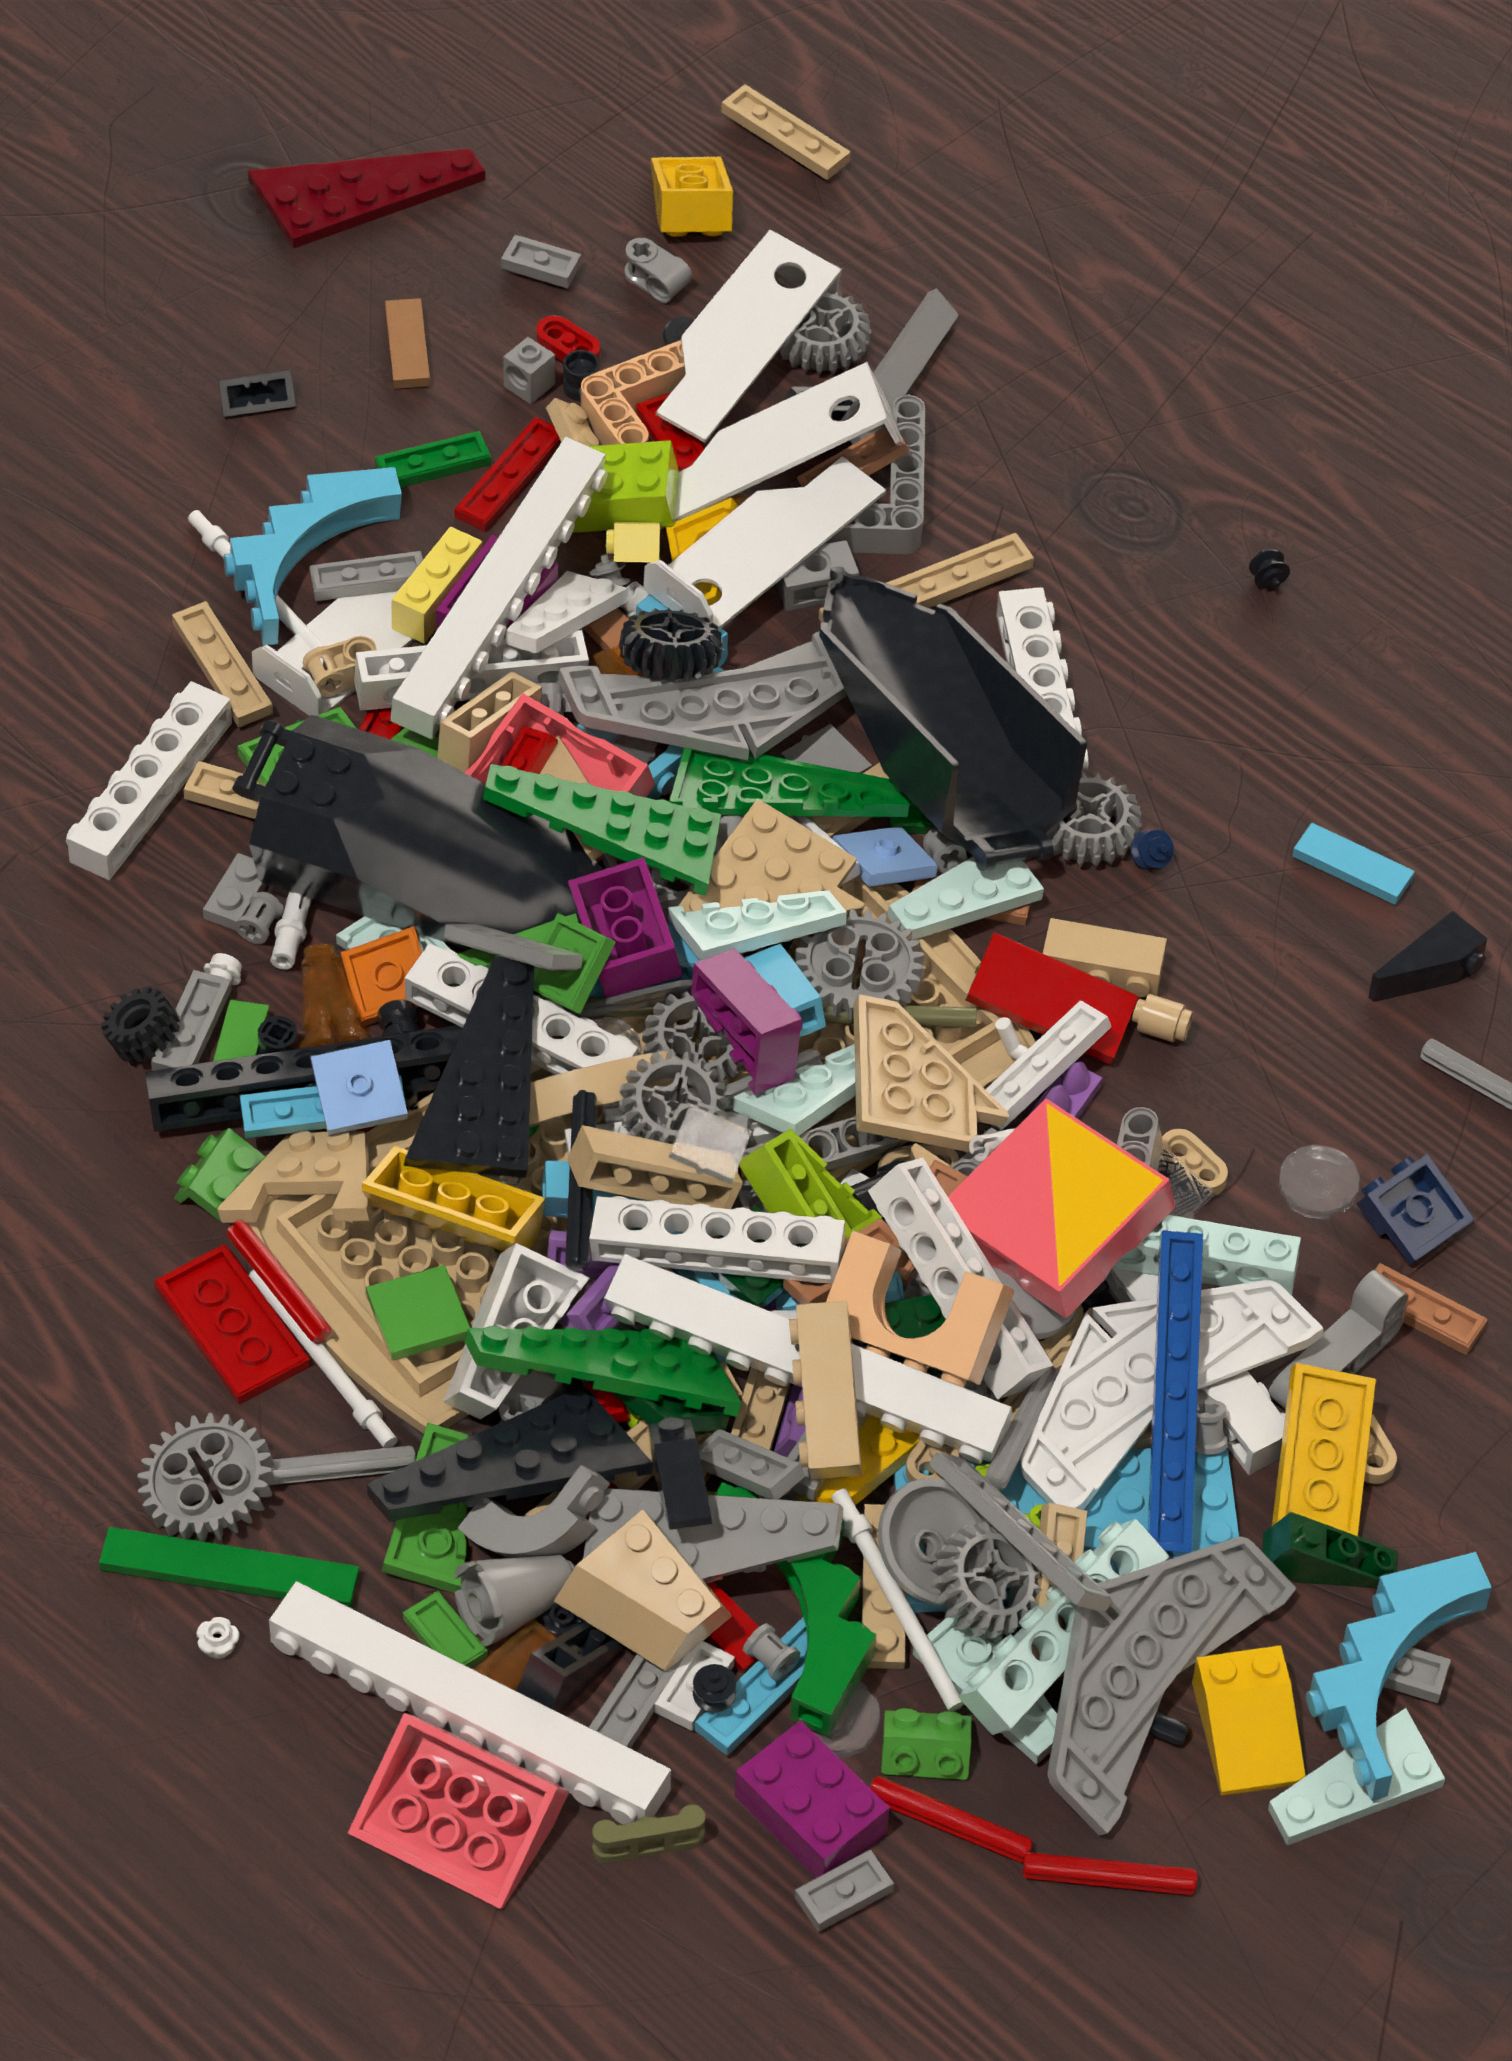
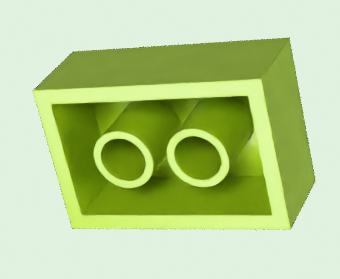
M671 440L588 446L606 454L604 470L608 471V476L601 491H594L591 495V503L584 517L578 516L574 521L572 533L614 530L615 522L660 523V527L674 526L679 470Z

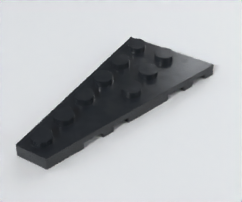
M494 956L407 1152L403 1166L518 1178L526 1177L529 1148L534 965L506 957Z
M583 1385L367 1483V1495L387 1520L391 1522L440 1513L443 1506L463 1502H466L468 1507L484 1505V1498L505 1495L506 1500L561 1491L580 1465L598 1473L608 1482L615 1481L616 1474L636 1471L637 1476L652 1474V1461L586 1386Z

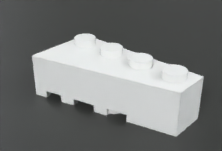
M515 1243L499 1255L472 1328L497 1326L506 1329H524L526 1327L552 1329L567 1311L571 1301L578 1291L584 1287L589 1277L570 1270L560 1263ZM465 1344L443 1402L478 1419H482L499 1407L521 1374L476 1366Z

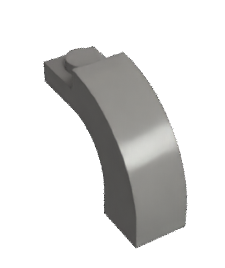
M580 1465L555 1500L541 1512L524 1517L516 1516L502 1503L492 1498H484V1505L474 1506L458 1529L478 1545L506 1558L564 1555L580 1545L595 1530L596 1527L585 1516L601 1503L604 1491L610 1483L598 1473Z

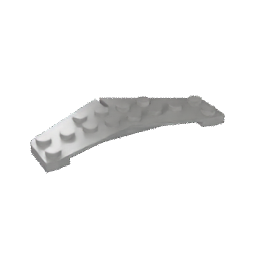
M820 632L813 634L811 642L745 668L714 672L703 675V678L700 679L692 677L687 682L683 679H675L674 682L670 679H661L659 681L658 677L601 674L597 666L577 665L559 668L558 681L578 723L584 727L748 760L749 750H751L755 759L847 696L819 636Z
M1237 1537L1098 1583L1112 1599L1105 1613L1076 1605L1048 1767V1779L1054 1790L1099 1836L1108 1834L1121 1816L1127 1797L1124 1795L1163 1694L1175 1677L1194 1664L1197 1657L1207 1655L1262 1616L1270 1614L1285 1604L1296 1590V1587L1248 1538Z

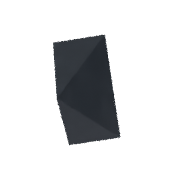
M291 370L255 373L218 380L223 417L296 406Z

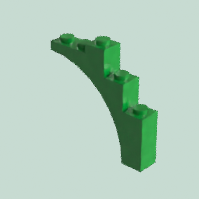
M723 1482L715 1494L716 1496L757 1498L745 1488L732 1487ZM843 1519L841 1524L838 1550L841 1544L843 1543L845 1521ZM838 1550L792 1562L785 1560L774 1563L786 1577L799 1603L807 1632L806 1660L804 1670L791 1697L790 1719L796 1722L801 1720L807 1727L827 1736L832 1732L875 1656L877 1635L860 1622L847 1621L849 1614L859 1599L860 1576L854 1574L851 1569L844 1565L831 1564Z

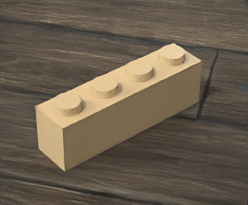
M584 1125L581 1126L567 1158L578 1186L648 1201L664 1200L671 1204L681 1205L706 1204L713 1208L731 1209L743 1184L730 1156Z
M847 1300L796 1305L797 1319H789L791 1345L799 1344L800 1359L792 1360L794 1385H802L803 1400L796 1401L797 1425L805 1426L807 1440L799 1442L801 1467H809L811 1480L862 1475Z

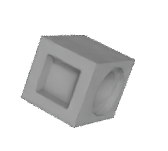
M525 338L503 356L504 387L529 404L535 402L555 385V354L531 338Z

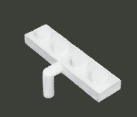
M1080 1000L1030 1048L1020 1044L1009 1018L1003 1017L998 1019L995 1023L996 1029L1006 1052L1016 1061L985 1089L1009 1112V1118L1004 1127L991 1126L1002 1131L1112 1027L1108 1016Z

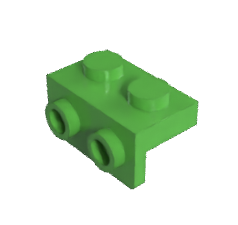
M230 1128L217 1137L212 1134L209 1135L197 1151L201 1158L195 1166L190 1164L177 1180V1184L181 1188L174 1197L179 1203H182L188 1197L220 1222L217 1211L218 1207L265 1158L262 1153Z
M908 1708L896 1711L885 1710L881 1767L883 1774L960 1780L968 1778L971 1748V1716L960 1715L952 1711L934 1714L919 1713Z

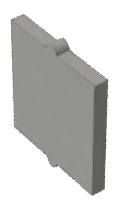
M831 724L810 736L804 735L802 741L781 753V758L861 774L872 768V764Z

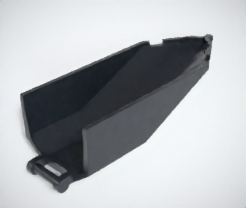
M832 567L819 636L884 773L944 835L975 857L976 866L980 871L993 870L998 864L1035 858L1037 861L1051 859L1054 853L1053 843L1045 833L1075 809L1087 748L1086 740L952 608L939 603L936 606V610L916 603L918 596L916 594L868 576L851 575L844 570V567Z
M310 715L293 731L285 729L274 721H264L259 731L261 738L243 775L236 778L232 787L233 791L239 796L259 802L249 846L260 882L403 929L415 926L421 935L468 950L473 948L448 941L444 938L446 924H478L509 934H516L554 921L558 913L563 916L576 913L578 916L568 881L603 870L596 860L592 861L586 854L573 831L565 828L563 833H559L550 829V821L536 815L523 817L484 800L483 795L486 784L419 748L315 715ZM275 744L283 746L284 749L266 786L257 784Z

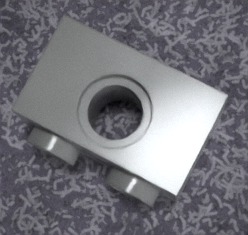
M847 540L824 543L776 583L786 612L825 604L832 567H844L847 573L859 576V571Z

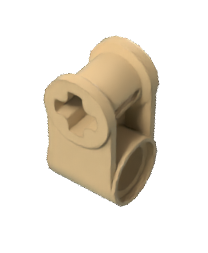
M354 636L342 642L312 649L304 656L302 664L305 670L312 674L314 683L322 697H332L340 692L355 688L356 652L377 650L376 643L366 636Z

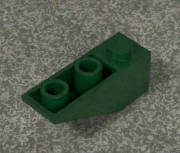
M1294 1512L1288 1513L1263 1533L1262 1552L1287 1579L1297 1583L1377 1589L1380 1576L1397 1572V1550Z

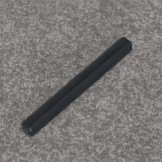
M579 1090L578 1094L573 1096L570 1151L582 1125L596 1128L597 1096L594 1092ZM571 1167L569 1170L565 1264L570 1270L582 1272L590 1265L591 1248L589 1238L592 1227L593 1189L578 1186Z

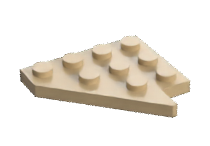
M757 799L713 858L706 896L694 892L693 885L679 906H683L684 912L702 910V904L718 902L720 908L741 906L742 899L757 898L761 901L774 903L777 902L780 895L829 890L847 911L846 917H849L851 909H855L857 915H861L865 903L840 889L842 883L855 867L856 857Z
M858 994L853 1003L857 1131L970 1152L969 1143L974 1136H977V1122L1004 1127L1009 1118V1112L898 1002Z

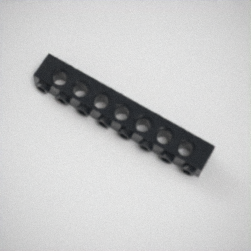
M454 1025L147 1071L145 1075L154 1132L242 1119L240 1095L317 1086L311 1064V1056L387 1040L391 1042L398 1075L402 1079L404 1094L413 1093L417 1090L418 1092L434 1090L439 1083L462 1031V1027Z

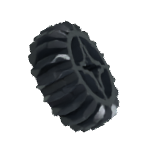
M654 608L652 612L640 611L639 615L630 616L629 620L623 624L619 641L620 657L624 659L625 665L632 667V671L643 672L645 677H658L659 681L661 679H670L674 682L675 679H683L687 682L692 677L700 679L703 678V675L711 674L713 669L718 667L723 641L721 640L722 633L718 631V625L710 623V619L706 617H698V614L695 612L689 614L684 612L683 609L673 611L670 608L667 610Z

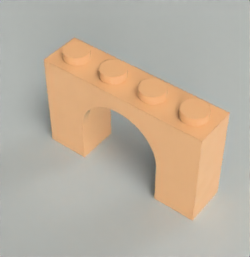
M852 1231L826 1302L847 1300L851 1344L853 1340L867 1344L866 1350L886 1358H890L891 1353L905 1358L904 1365L927 1373L929 1367L943 1372L940 1379L962 1388L965 1387L966 1381L980 1385L1015 1290L1002 1283L965 1271L952 1309L945 1322L936 1331L927 1336L914 1339L902 1338L891 1328L885 1313L887 1289L902 1250L889 1243Z

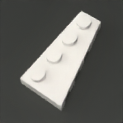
M567 571L505 630L506 645L538 653L627 603L628 588L612 584V581L609 579H594Z

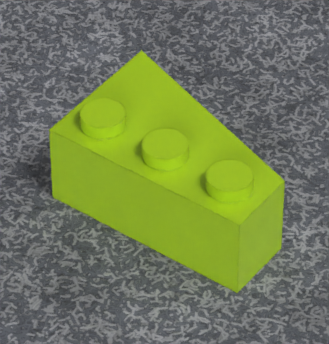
M792 1129L787 1130L737 1161L768 1213L788 1212L795 1216H829L837 1220H845L846 1239L851 1236L852 1231L858 1232L882 1218L874 1209L868 1211L852 1196L855 1190L847 1182L841 1185L825 1169L827 1163Z

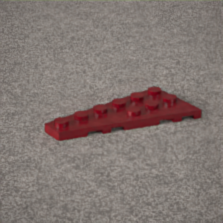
M470 148L254 169L248 170V180L293 249L483 182L486 180V170Z

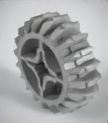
M840 290L835 294H829L826 291L780 348L782 360H789L792 368L801 365L804 374L810 369L816 370L818 375L822 371H829L834 375L837 368L847 371L850 364L858 365L859 359H861V356H865L868 350L869 341L871 340L868 314L864 313L862 304H855L853 296L842 298Z
M1082 772L1075 809L1067 815L1068 823L1061 820L1045 834L1053 843V855L1063 854L1062 857L1065 863L1074 859L1077 860L1079 867L1085 862H1091L1096 869L1100 861H1104L1111 866L1115 857L1124 859L1127 850H1131L1132 840L1141 832L1140 806H1137L1136 796L1128 794L1126 784L1116 786L1114 777L1105 781L1101 780L1099 772L1094 778H1087L1085 773ZM1112 816L1118 822L1116 826L1110 822Z
M687 990L681 994L680 999L669 993L665 999L666 1005L657 1002L653 1009L654 1015H649L646 1018L645 1026L647 1029L642 1034V1041L646 1043L643 1048V1054L669 1051V1048L681 1055L689 1051L691 1054L689 1062L696 1064L702 1058L718 1056V1053H724L718 1059L705 1063L703 1070L707 1072L717 1069L718 1075L713 1082H723L725 1086L727 1085L728 1077L735 1079L739 1075V1066H744L742 1062L738 1064L733 1062L729 1053L734 1049L727 1037L722 1032L715 1033L713 1028L707 1023V1019L693 996H690ZM692 1018L689 1023L669 1028L679 1020ZM695 1029H698V1039H701L698 1052H695V1043L692 1042Z
M673 1049L667 1052L665 1060L657 1051L651 1055L650 1063L642 1058L636 1065L637 1071H628L626 1075L628 1083L622 1084L619 1091L620 1095L624 1098L619 1101L618 1109L626 1112L621 1119L622 1126H634L629 1133L631 1136H642L645 1139L697 1149L698 1145L704 1150L707 1149L711 1143L710 1137L715 1139L719 1137L722 1131L719 1125L725 1124L728 1117L727 1113L723 1110L728 1107L729 1099L720 1096L726 1089L725 1083H713L718 1075L717 1069L705 1072L703 1070L706 1063L704 1058L698 1060L696 1064L689 1062L691 1059L689 1051L684 1053L682 1059L676 1058V1053ZM660 1079H674L673 1083L669 1086L655 1085L654 1088L647 1087L652 1082ZM687 1083L699 1093L701 1098L693 1096L688 1091ZM675 1091H677L676 1101L679 1104L671 1118L669 1117L671 1107L668 1105ZM643 1105L647 1106L646 1110L654 1112L659 1117L660 1125L649 1117ZM693 1120L700 1121L699 1124L692 1128L673 1130L674 1125L679 1122L692 1123Z
M986 1522L978 1523L974 1526H963L957 1531L958 1533L949 1535L943 1542L944 1545L938 1548L934 1554L938 1561L933 1563L930 1570L938 1577L932 1581L930 1587L939 1589L941 1592L935 1603H945L948 1610L944 1618L956 1616L958 1618L957 1629H965L970 1626L972 1637L980 1636L984 1633L988 1639L996 1638L999 1635L1007 1636L1016 1631L1017 1627H1022L1019 1621L1027 1612L1039 1606L1034 1597L1043 1590L1035 1584V1581L1040 1578L1042 1573L1034 1571L1032 1567L1034 1564L994 1526L989 1528ZM970 1551L971 1561L968 1562V1572L964 1573L965 1557ZM1010 1588L1009 1601L1004 1609L1005 1589Z

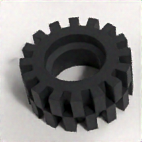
M144 987L142 993L138 988L133 989L132 996L128 997L125 993L120 996L122 1002L119 1004L113 1002L110 1005L112 1012H105L103 1016L105 1021L101 1022L102 1033L118 1056L128 1062H132L133 1059L141 1062L144 1059V1055H147L149 1059L155 1057L154 1051L158 1048L161 1052L167 1048L164 1043L166 1041L173 1042L175 1039L172 1032L179 1031V1016L164 994L157 988L152 990L150 987Z

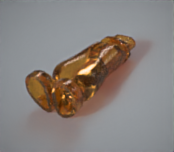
M332 944L306 947L303 951L305 959L301 962L303 987L302 1024L307 1035L301 1042L299 1049L334 1044L332 1028L338 1030V1043L372 1038L360 1026L361 1013L353 998L342 965V958L336 954L335 947Z

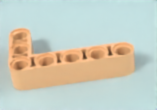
M681 340L584 378L581 383V408L587 415L586 420L590 428L603 445L648 442L647 428L634 410H636L637 403L667 393L671 394L684 378L685 367Z

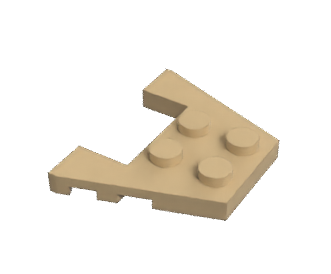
M303 1131L288 1133L218 1207L217 1211L221 1223H232L237 1220L256 1222L268 1195L338 1194L332 1206L335 1221H370L372 1218L370 1203L361 1190L362 1183L370 1175L369 1145L365 1131H347L329 1136L328 1132Z

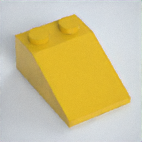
M721 157L651 158L656 214L661 232H666L669 236L680 237L687 235V232H701L706 236H719L723 232L732 231L733 189Z
M1281 1645L1197 1657L1192 1685L1220 1795L1225 1796L1293 1786L1306 1777L1292 1687Z

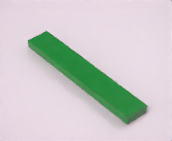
M114 1527L108 1528L99 1561L100 1571L284 1599L297 1581L349 1608L352 1607L360 1574L359 1566Z

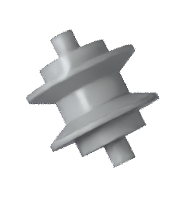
M608 554L600 556L602 562L596 564V569L589 572L591 576H597L599 579H609L612 581V584L622 587L630 582L629 578L621 577L620 570L626 566V563L614 562V559L609 560Z

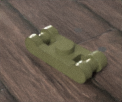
M687 1805L681 1809L679 1815L662 1818L646 1816L639 1818L633 1823L616 1825L610 1820L598 1821L592 1829V1855L597 1862L610 1864L695 1849L703 1844L705 1838V1812L700 1806Z

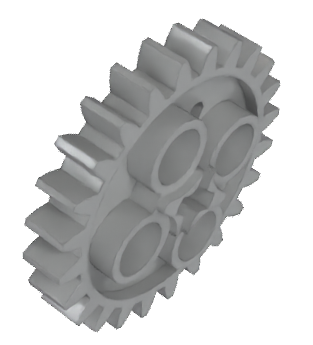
M851 909L849 917L846 918V925L800 938V948H796L795 963L821 996L823 1008L828 1005L833 1006V1016H837L842 1010L847 1011L848 1020H852L854 1018L853 1003L858 994L896 1001L900 1004V1001L910 1003L912 992H919L920 981L923 980L924 953L920 952V941L912 940L911 929L900 932L901 921L899 919L888 924L886 923V913L881 914L878 919L872 918L871 909H867L863 917H858L855 909ZM862 939H866L860 986L857 990H854L852 988L854 972L856 971L859 945Z
M208 1413L205 1423L200 1424L194 1415L191 1416L190 1427L186 1429L181 1423H175L177 1432L175 1435L171 1436L166 1432L160 1433L164 1441L162 1446L150 1444L149 1448L154 1458H142L141 1460L146 1472L139 1473L137 1476L142 1485L138 1489V1493L144 1502L143 1506L148 1516L152 1517L158 1528L164 1526L171 1537L179 1531L182 1538L190 1539L192 1534L196 1532L199 1540L205 1542L208 1532H214L216 1538L221 1540L223 1529L229 1527L236 1534L238 1533L237 1521L242 1519L251 1524L253 1520L249 1511L251 1509L257 1511L265 1509L259 1497L272 1496L267 1483L274 1482L276 1477L271 1469L275 1466V1463L269 1453L270 1449L265 1439H261L255 1427L248 1429L243 1419L233 1424L229 1414H225L221 1421L217 1423L213 1414ZM222 1449L219 1453L211 1455L214 1451ZM192 1451H197L224 1500L222 1504H216L190 1456ZM185 1469L180 1474L174 1475V1473H176L177 1471ZM240 1480L235 1485L228 1486L231 1482ZM202 1500L198 1505L191 1506L194 1502Z

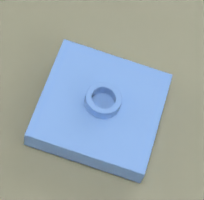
M901 826L833 836V840L839 846L857 858L861 873L859 877L868 887L936 877L938 864Z
M390 1040L311 1056V1064L328 1136L408 1119Z

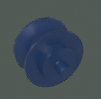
M1162 830L1141 831L1131 843V856L1134 862L1144 869L1165 867L1171 861L1174 854L1173 841Z

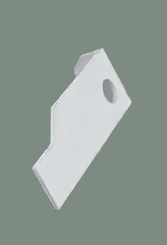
M769 230L681 336L685 376L656 411V415L699 440L706 442L824 293L827 291L829 294H835L839 291L841 269L774 231ZM775 272L800 285V287L788 289L780 286L775 281Z
M863 363L718 431L693 465L678 473L674 522L710 507L880 425L885 424L895 444L898 446L902 445L903 441L891 408L868 363ZM849 399L860 402L858 412L850 419L845 421H834L831 419V413L839 403Z
M842 456L805 487L755 492L669 565H666L661 560L648 563L644 569L643 589L673 611L683 609L686 613L695 612L698 614V617L710 619V623L718 625L719 631L886 493V489ZM700 582L712 583L721 590L722 596L717 603L709 605L703 593L693 585Z
M399 590L338 598L307 625L325 646L348 640L354 636L369 637L376 643L377 650L405 648L415 640L392 629V598ZM298 634L278 651H275L268 645L252 651L253 675L309 716H316L335 709L356 691V688L332 697H322L311 676L304 671L305 668L302 664L304 656L312 649Z

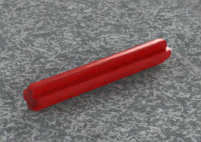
M243 1220L235 1221L227 1229L228 1238L309 1340L316 1344L324 1342L325 1338L331 1334V1327L248 1223L243 1222Z
M876 1776L869 1787L890 1809L1022 1863L1025 1854L1032 1850L1033 1840L1029 1837L884 1777Z
M1033 1852L1026 1853L1023 1860V1877L1028 1879L1184 1895L1195 1894L1197 1888V1871L1190 1868Z

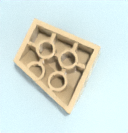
M643 1509L575 1566L554 1600L556 1604L572 1612L664 1671H668L732 1617L730 1612L660 1526Z

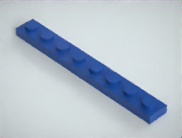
M1162 1230L1159 1241L1148 1533L1169 1556L1179 1557L1191 1553L1203 1234Z

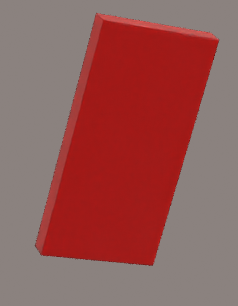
M994 932L965 1001L1001 1017H1007L1010 1021L1044 1035L1081 1000L1108 1016L1112 1026L1085 1054L1111 1065L1139 996Z
M225 1243L154 1280V1287L238 1405L310 1367V1358Z

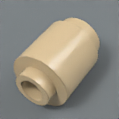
M1148 994L1145 1000L1139 999L1137 1001L1132 1021L1138 1023V1032L1170 1042H1174L1176 1039L1184 1042L1189 1033L1194 1012L1185 1009V1004Z

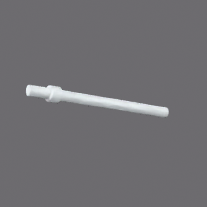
M199 510L193 511L189 515L188 521L202 535V542L212 552L217 551L224 559V554L230 553L229 537L219 526H213ZM277 595L275 603L278 616L294 635L298 634L311 649L325 646Z
M252 1270L249 1277L354 1410L353 1417L363 1429H369L383 1448H392L398 1439L382 1420L383 1413L373 1400H367L322 1343L316 1344L309 1340L255 1270Z
M846 1489L836 1491L831 1498L834 1503L840 1504L844 1508L842 1518L845 1520L844 1530L851 1543H857L948 1711L953 1712L960 1709L964 1703L958 1698L959 1693L900 1586L888 1572L880 1550L871 1535L873 1528L864 1514H859Z

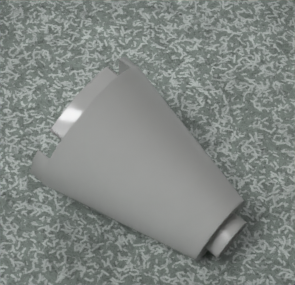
M561 1555L478 1560L461 1564L454 1573V1579L461 1577V1589L454 1591L460 1617L474 1635L479 1634L484 1639L481 1641L483 1646L496 1644L549 1610L555 1604L556 1596L575 1567L571 1561H566Z

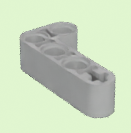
M1377 1270L1369 1272L1355 1289L1351 1308L1323 1333V1337L1310 1345L1276 1377L1268 1391L1270 1397L1286 1409L1291 1366L1295 1363L1356 1374L1398 1333L1404 1321L1409 1295Z

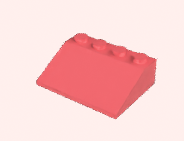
M404 1713L348 1834L499 1909H503L550 1834L570 1790L418 1716Z

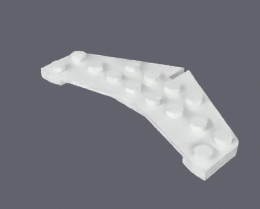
M1272 1280L1201 1290L1198 1389L1303 1350L1323 1337V1327L1279 1283ZM1157 1297L1093 1307L1092 1316L1113 1338H1110L1085 1313L1039 1415L1038 1422L1021 1456V1473L1023 1477L1047 1503L1050 1502L1084 1510L1151 1424Z

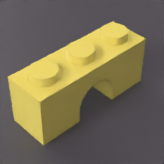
M615 522L614 530L607 529L606 554H614V562H655L659 560L660 523Z
M450 526L392 598V629L425 644L437 629L436 609L483 548V541Z

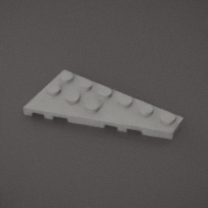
M607 1488L604 1491L601 1503L594 1510L590 1511L589 1522L596 1528L586 1538L583 1559L643 1509L655 1520L703 1581L710 1583L722 1580L723 1576L742 1571L749 1573L761 1570L762 1566L781 1561L792 1562L838 1550L844 1508L837 1503L707 1495L712 1524L669 1530L659 1492Z

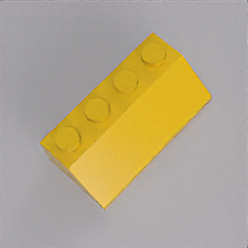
M397 1146L391 1149L362 1183L361 1190L372 1206L384 1209L395 1216H404L424 1223L429 1228L441 1229L461 1236L466 1241L478 1242L498 1249L500 1252H504L515 1243L531 1249L539 1237L546 1198L475 1173L403 1166L408 1150Z

